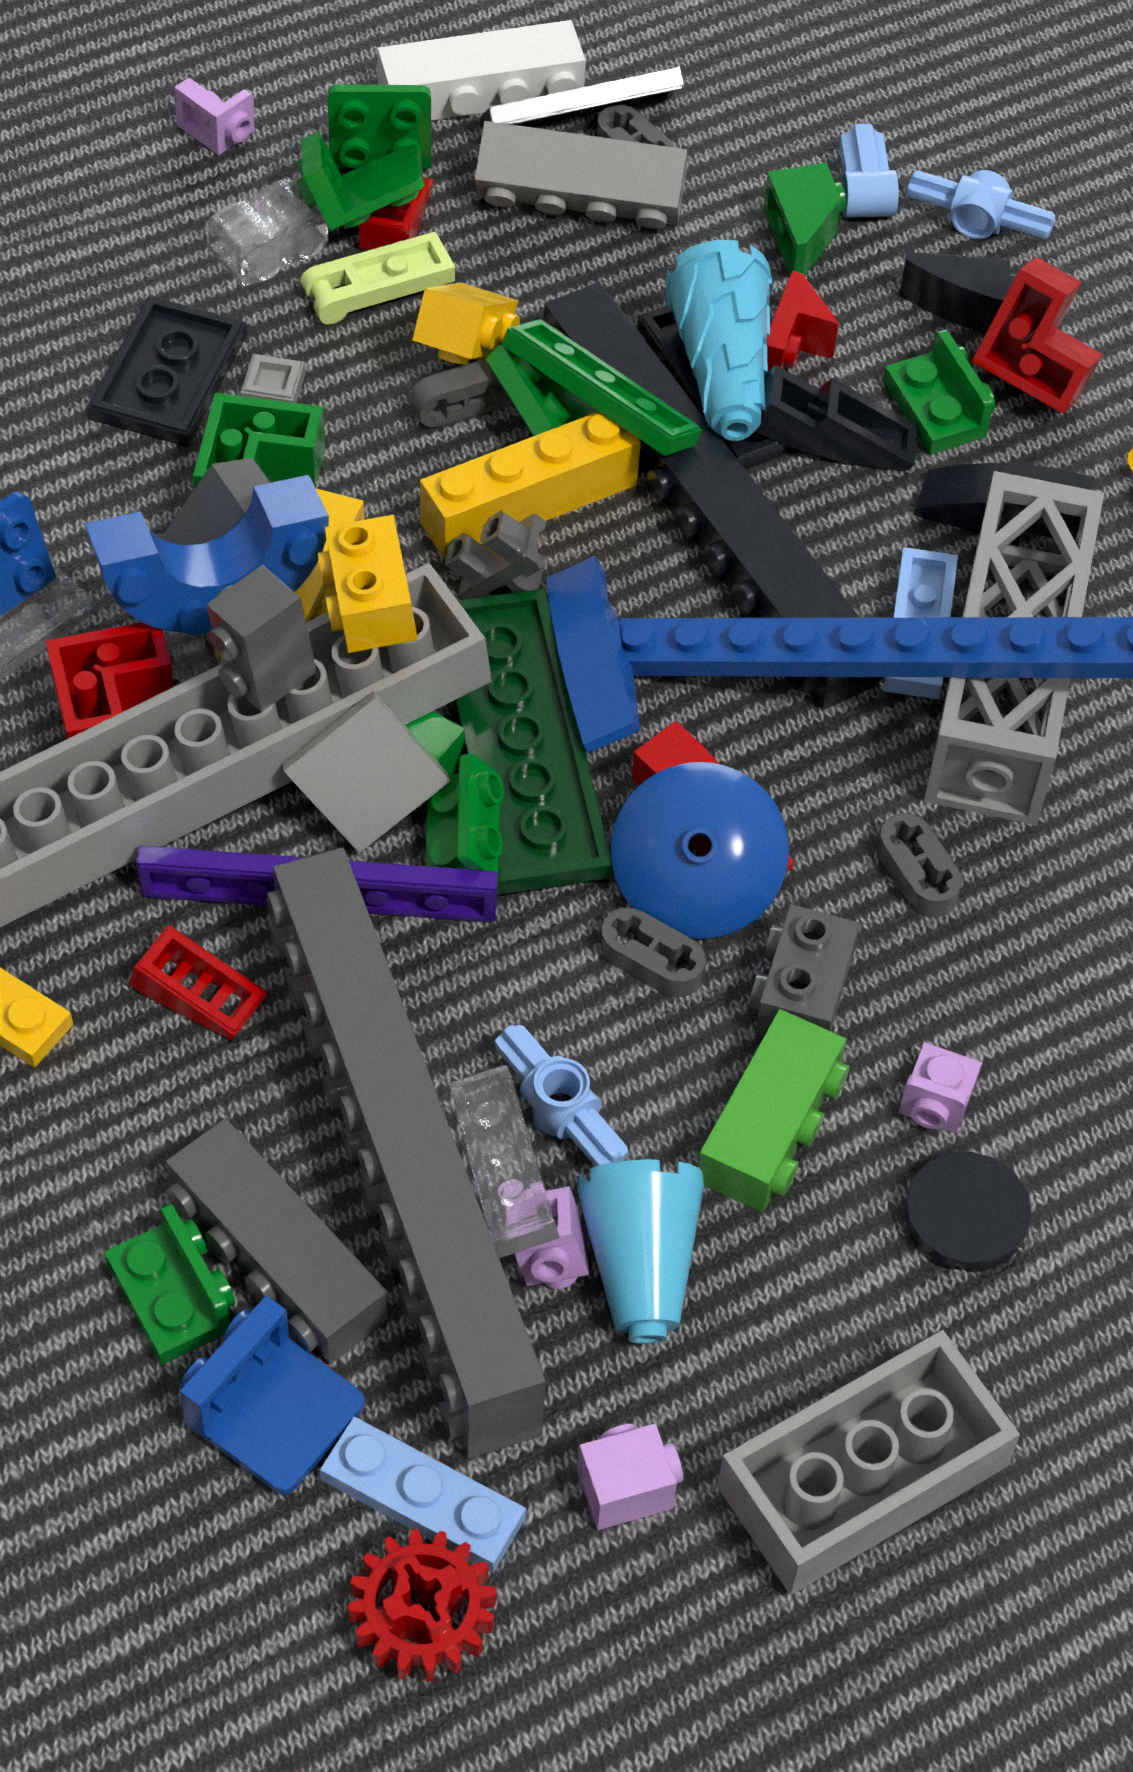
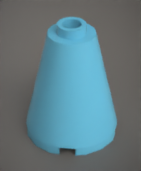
M659 1160L619 1161L590 1168V1181L581 1174L577 1177V1194L614 1327L619 1332L628 1333L629 1342L652 1344L666 1341L667 1331L674 1330L680 1326L704 1190L701 1169L689 1163L678 1162V1174L660 1172Z

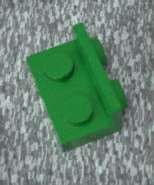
M947 329L935 333L932 352L885 366L883 382L907 420L918 426L917 436L929 455L987 437L991 414L995 410L993 392L987 383L981 382L971 367L965 348L956 344Z
M501 344L485 358L534 436L598 412L597 409Z
M475 754L461 755L459 773L450 775V782L428 798L425 866L498 872V860L503 850L502 837L499 831L500 803L504 798L503 784L500 775Z
M172 1203L160 1209L162 1225L104 1251L106 1264L161 1366L224 1336L230 1325L228 1307L235 1304L233 1292L222 1271L218 1269L210 1273L201 1257L207 1253V1249L197 1225L191 1218L182 1222Z

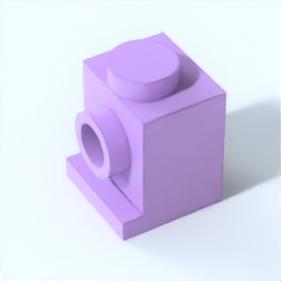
M570 1186L507 1198L508 1248L511 1254H515L527 1286L544 1283L549 1288L562 1289L573 1284L578 1277L589 1275L588 1235ZM558 1216L557 1227L533 1231L530 1221Z

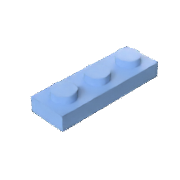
M903 547L893 618L951 617L958 555ZM885 677L883 691L939 699L943 677Z
M355 1416L320 1469L321 1481L410 1529H418L420 1534L433 1541L439 1531L446 1532L447 1549L451 1551L467 1542L471 1545L470 1561L473 1563L486 1562L491 1573H494L526 1519L525 1507Z

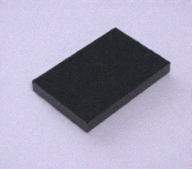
M148 295L87 406L89 420L189 447L213 402L215 393L218 392L247 336L246 322Z

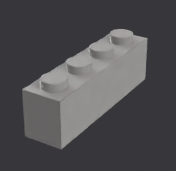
M484 121L475 174V185L479 198H485L487 203L498 207H512L515 203L535 205L537 210L548 214H563L565 210L585 212L587 217L597 221L609 222L614 221L616 217L635 219L639 225L653 229L664 228L666 224L678 226L687 172V149Z

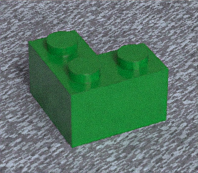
M215 393L193 474L194 489L211 464L248 458L255 460L270 483L309 475L316 488L325 452L323 406Z

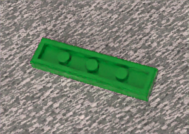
M539 319L507 328L502 342L504 347L664 456L696 446L702 431L699 425L543 320Z

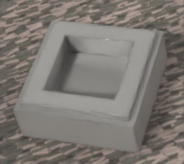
M253 354L242 386L241 396L297 403L305 378V362Z

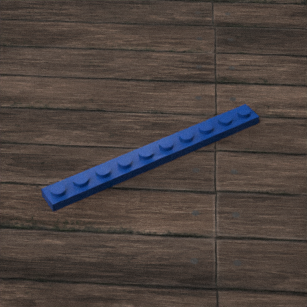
M1133 617L620 618L619 622L622 650L632 665L633 676L1133 678Z

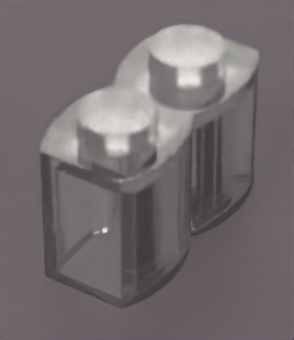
M292 179L272 183L257 192L249 201H239L230 204L216 212L205 222L208 249L242 286L252 285L272 278L285 264L299 262L315 256L328 242L327 223L319 207L309 208L299 186Z

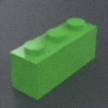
M779 1009L700 1152L698 1168L703 1173L705 1187L761 1213H764L774 1193L781 1196L786 1194L798 1168L799 1162L792 1159L799 1145L802 1144L806 1147L812 1145L824 1119V1113L818 1111L826 1096L835 1100L847 1078L850 1066L842 1063L846 1038Z

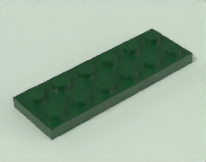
M545 589L458 600L486 638L492 682L454 700L453 703L458 725L465 729V754H475L500 775L504 788V798L500 803L499 831L502 837L503 850L498 860L497 895L612 878L611 854L584 745L562 670Z

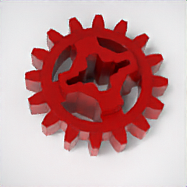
M411 1529L409 1545L400 1547L391 1536L385 1538V1557L380 1559L376 1555L366 1553L363 1557V1570L368 1577L352 1576L350 1582L351 1595L359 1599L348 1604L349 1622L361 1624L355 1630L356 1644L359 1648L375 1643L373 1665L380 1668L391 1658L398 1661V1678L402 1680L407 1678L412 1666L422 1667L423 1675L427 1682L434 1681L436 1665L440 1663H445L449 1670L457 1674L461 1671V1651L464 1650L476 1657L482 1653L483 1640L477 1632H493L495 1615L486 1609L496 1606V1587L482 1586L488 1580L489 1567L487 1563L480 1562L469 1566L471 1545L464 1542L454 1551L447 1549V1537L444 1531L437 1533L432 1544L423 1543L418 1529ZM391 1579L394 1584V1593L392 1596L382 1600V1607L377 1609L376 1606L380 1592ZM411 1591L415 1598H420L424 1605L427 1606L434 1603V1619L430 1612H425L420 1604L411 1606ZM468 1600L466 1616L460 1626L454 1631L451 1614L462 1609V1602ZM404 1639L410 1640V1641H413V1642H417V1643H421V1644L410 1643V1642L404 1641Z

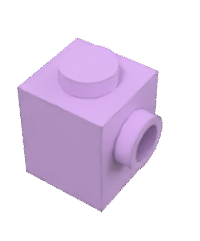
M656 1423L640 1428L633 1424L616 1426L603 1433L598 1440L579 1445L577 1472L597 1531L673 1509L677 1483L683 1482V1472L674 1445L672 1443L663 1445Z

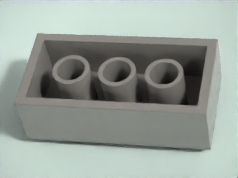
M941 1330L724 1454L717 1487L791 1596L1008 1467L1020 1434L945 1331Z

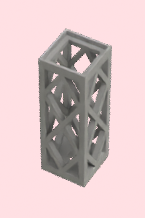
M994 471L962 617H988L986 612L1003 597L1012 611V614L1008 617H1034L1042 609L1047 617H1082L1104 493ZM1004 502L1028 506L998 531ZM1060 513L1081 517L1075 541ZM1040 517H1043L1062 555L1009 545V543ZM1007 565L1015 567L1012 570H1009ZM989 567L996 583L983 593ZM1043 572L1055 574L1056 576L1047 582ZM1026 578L1035 593L1027 601H1025L1018 587ZM1067 588L1062 611L1056 597ZM950 677L924 802L1038 825L1056 761L1071 678H1045L1046 681L1032 694L1027 696L1019 678H992L985 683L983 678ZM966 682L972 696L960 705ZM1006 689L1014 709L1002 718L993 698ZM1045 704L1041 724L1036 711ZM980 711L986 725L969 722L968 720ZM1023 724L1027 733L1015 730ZM984 770H991V771H995V772H994V773H991V772H987V771H984Z

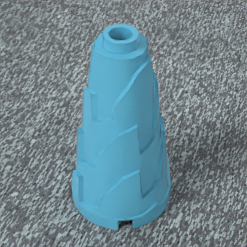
M713 240L692 246L675 257L676 269L671 274L668 267L666 273L667 304L673 309L680 337L685 345L694 377L697 380L704 415L709 427L725 439L739 441L746 439L755 432L761 424V410H766L764 376L768 372L767 338L770 336V294L773 284L769 263L765 256L755 247L750 245L751 255L741 252L739 242L736 240Z

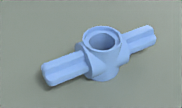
M980 170L972 173L970 176L963 175L959 183L922 171H914L908 184L907 195L909 197L949 209V219L952 220L956 230L972 239H984L992 235V233L998 235L1002 227L1047 239L1055 223V214L1053 212L1012 200L1013 190L1010 189L1007 181L992 171Z
M510 1025L506 1027L495 1040V1048L523 1081L520 1093L532 1106V1116L537 1127L544 1133L556 1136L559 1139L571 1137L595 1167L623 1161L628 1155L627 1146L600 1116L599 1111L602 1103L589 1088L590 1079L585 1068L572 1059L563 1058L562 1056L550 1057L524 1026ZM562 1093L569 1095L573 1099L561 1102L549 1098V1096Z

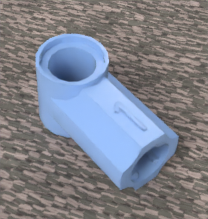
M855 124L851 130L841 134L839 143L843 170L841 184L846 199L843 216L844 218L895 217L899 198L898 177L895 170H889L883 133L877 132L872 124Z

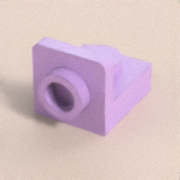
M187 78L174 87L177 126L218 156L236 143L244 141L254 131L253 95L248 91L242 90L226 102H223L214 92L207 91L191 78Z
M924 1042L913 1073L909 1075L899 1113L911 1117L917 1124L923 1127L945 1129L957 1134L977 1081L982 1062Z

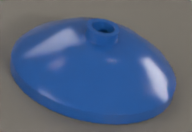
M691 762L675 765L645 780L624 803L614 825L611 841V861L614 876L623 897L630 907L645 912L695 940L714 939L733 934L759 918L774 901L782 886L789 857L788 836L784 820L769 794L756 781L744 773L725 765L708 762ZM696 836L708 838L712 845L711 851L703 857L694 856L688 848L692 838Z

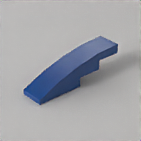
M596 555L546 577L550 613L562 670L582 743L588 753L640 731L633 669L622 650L619 619L609 603L605 571Z

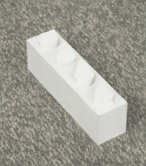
M572 20L378 47V85L427 86L431 90V120L484 113L492 106L583 88L585 85L586 60Z

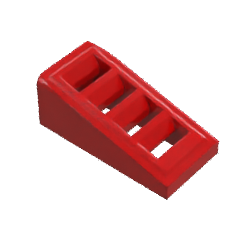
M424 177L425 185L419 190L418 195L412 201L397 207H392L389 204L371 212V216L365 222L359 224V248L372 250L416 237L434 187V179Z
M169 924L136 964L128 983L150 999L232 1041L268 994L267 991ZM169 961L178 965L171 976L162 971ZM189 972L198 975L199 978L189 990L181 983ZM213 983L219 986L220 989L208 1003L200 996L209 984ZM234 994L242 998V1000L228 1017L220 1011V1008L230 995Z

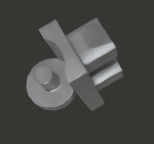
M501 510L489 517L483 525L480 538L482 544L466 533H462L452 539L448 546L445 564L462 576L459 596L464 599L480 598L499 587L501 589L509 588L514 593L537 590L542 582L541 569L545 567V560L537 549V538L539 533L545 530L546 521L533 513L517 522Z

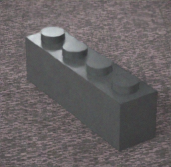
M227 1118L166 1160L169 1188L165 1192L177 1213L185 1220L194 1217L207 1231L205 1238L212 1251L225 1264L233 1260L247 1275L245 1283L259 1303L267 1295L287 1310L289 1334L294 1342L310 1353L312 1350H315L329 1366L389 1320L388 1291Z

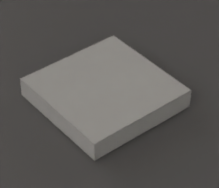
M374 690L282 764L286 775L359 853L450 782L446 770Z

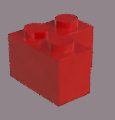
M1038 257L1032 259L1020 268L972 362L1064 414L1079 400L1103 356L1102 353L1058 329L1082 282Z
M140 622L46 640L52 683L65 739L71 738L174 687L172 665L163 629Z

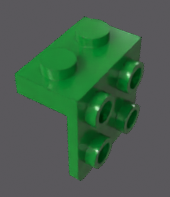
M336 84L328 89L329 151L338 168H359L411 144H415L419 150L422 168H431V90L427 86Z
M320 131L301 139L302 158L297 160V166L302 178L298 179V185L309 208L319 207L330 231L342 225L345 228L355 227L365 222L371 216V212L390 204L392 207L404 205L412 201L418 195L419 190L425 185L421 155L415 144L403 147L341 175Z

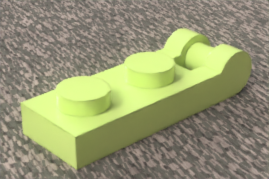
M435 231L313 266L303 273L300 282L307 296L315 299L313 307L320 321L324 324H335L341 321L348 312L420 292L428 287L454 282L455 265ZM344 284L346 285V286H343V287L334 289V287L341 286V285H344Z

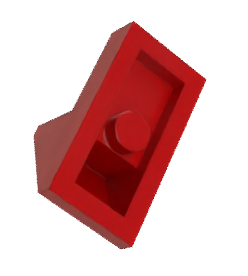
M792 271L770 325V336L767 338L768 371L775 365L784 370L786 365L795 367L800 351L826 358L834 356L838 321L805 276L799 272Z

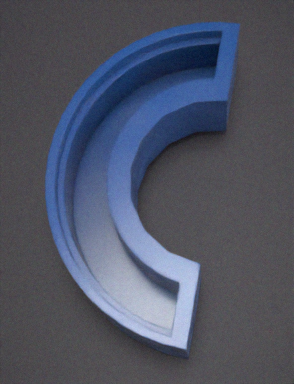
M304 475L254 486L251 505L240 523L225 535L203 544L178 545L161 540L148 529L141 511L84 523L106 585L114 599L124 610L143 623L155 628L187 633L189 635H199L213 630L206 604L216 598L224 588L236 584L262 564L295 592L310 576L319 561L318 553L323 552L327 539L325 527H329V515L310 476Z

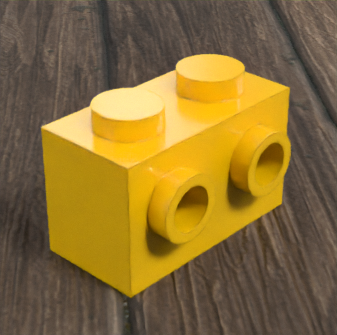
M461 282L425 288L412 341L438 348L437 356L449 362L467 365L470 359L486 360L485 358L500 344L502 345L507 328L520 325V317L515 315L519 300Z
M394 514L325 527L329 551L318 553L324 587L335 585L337 595L326 597L332 632L344 630L348 653L418 640Z

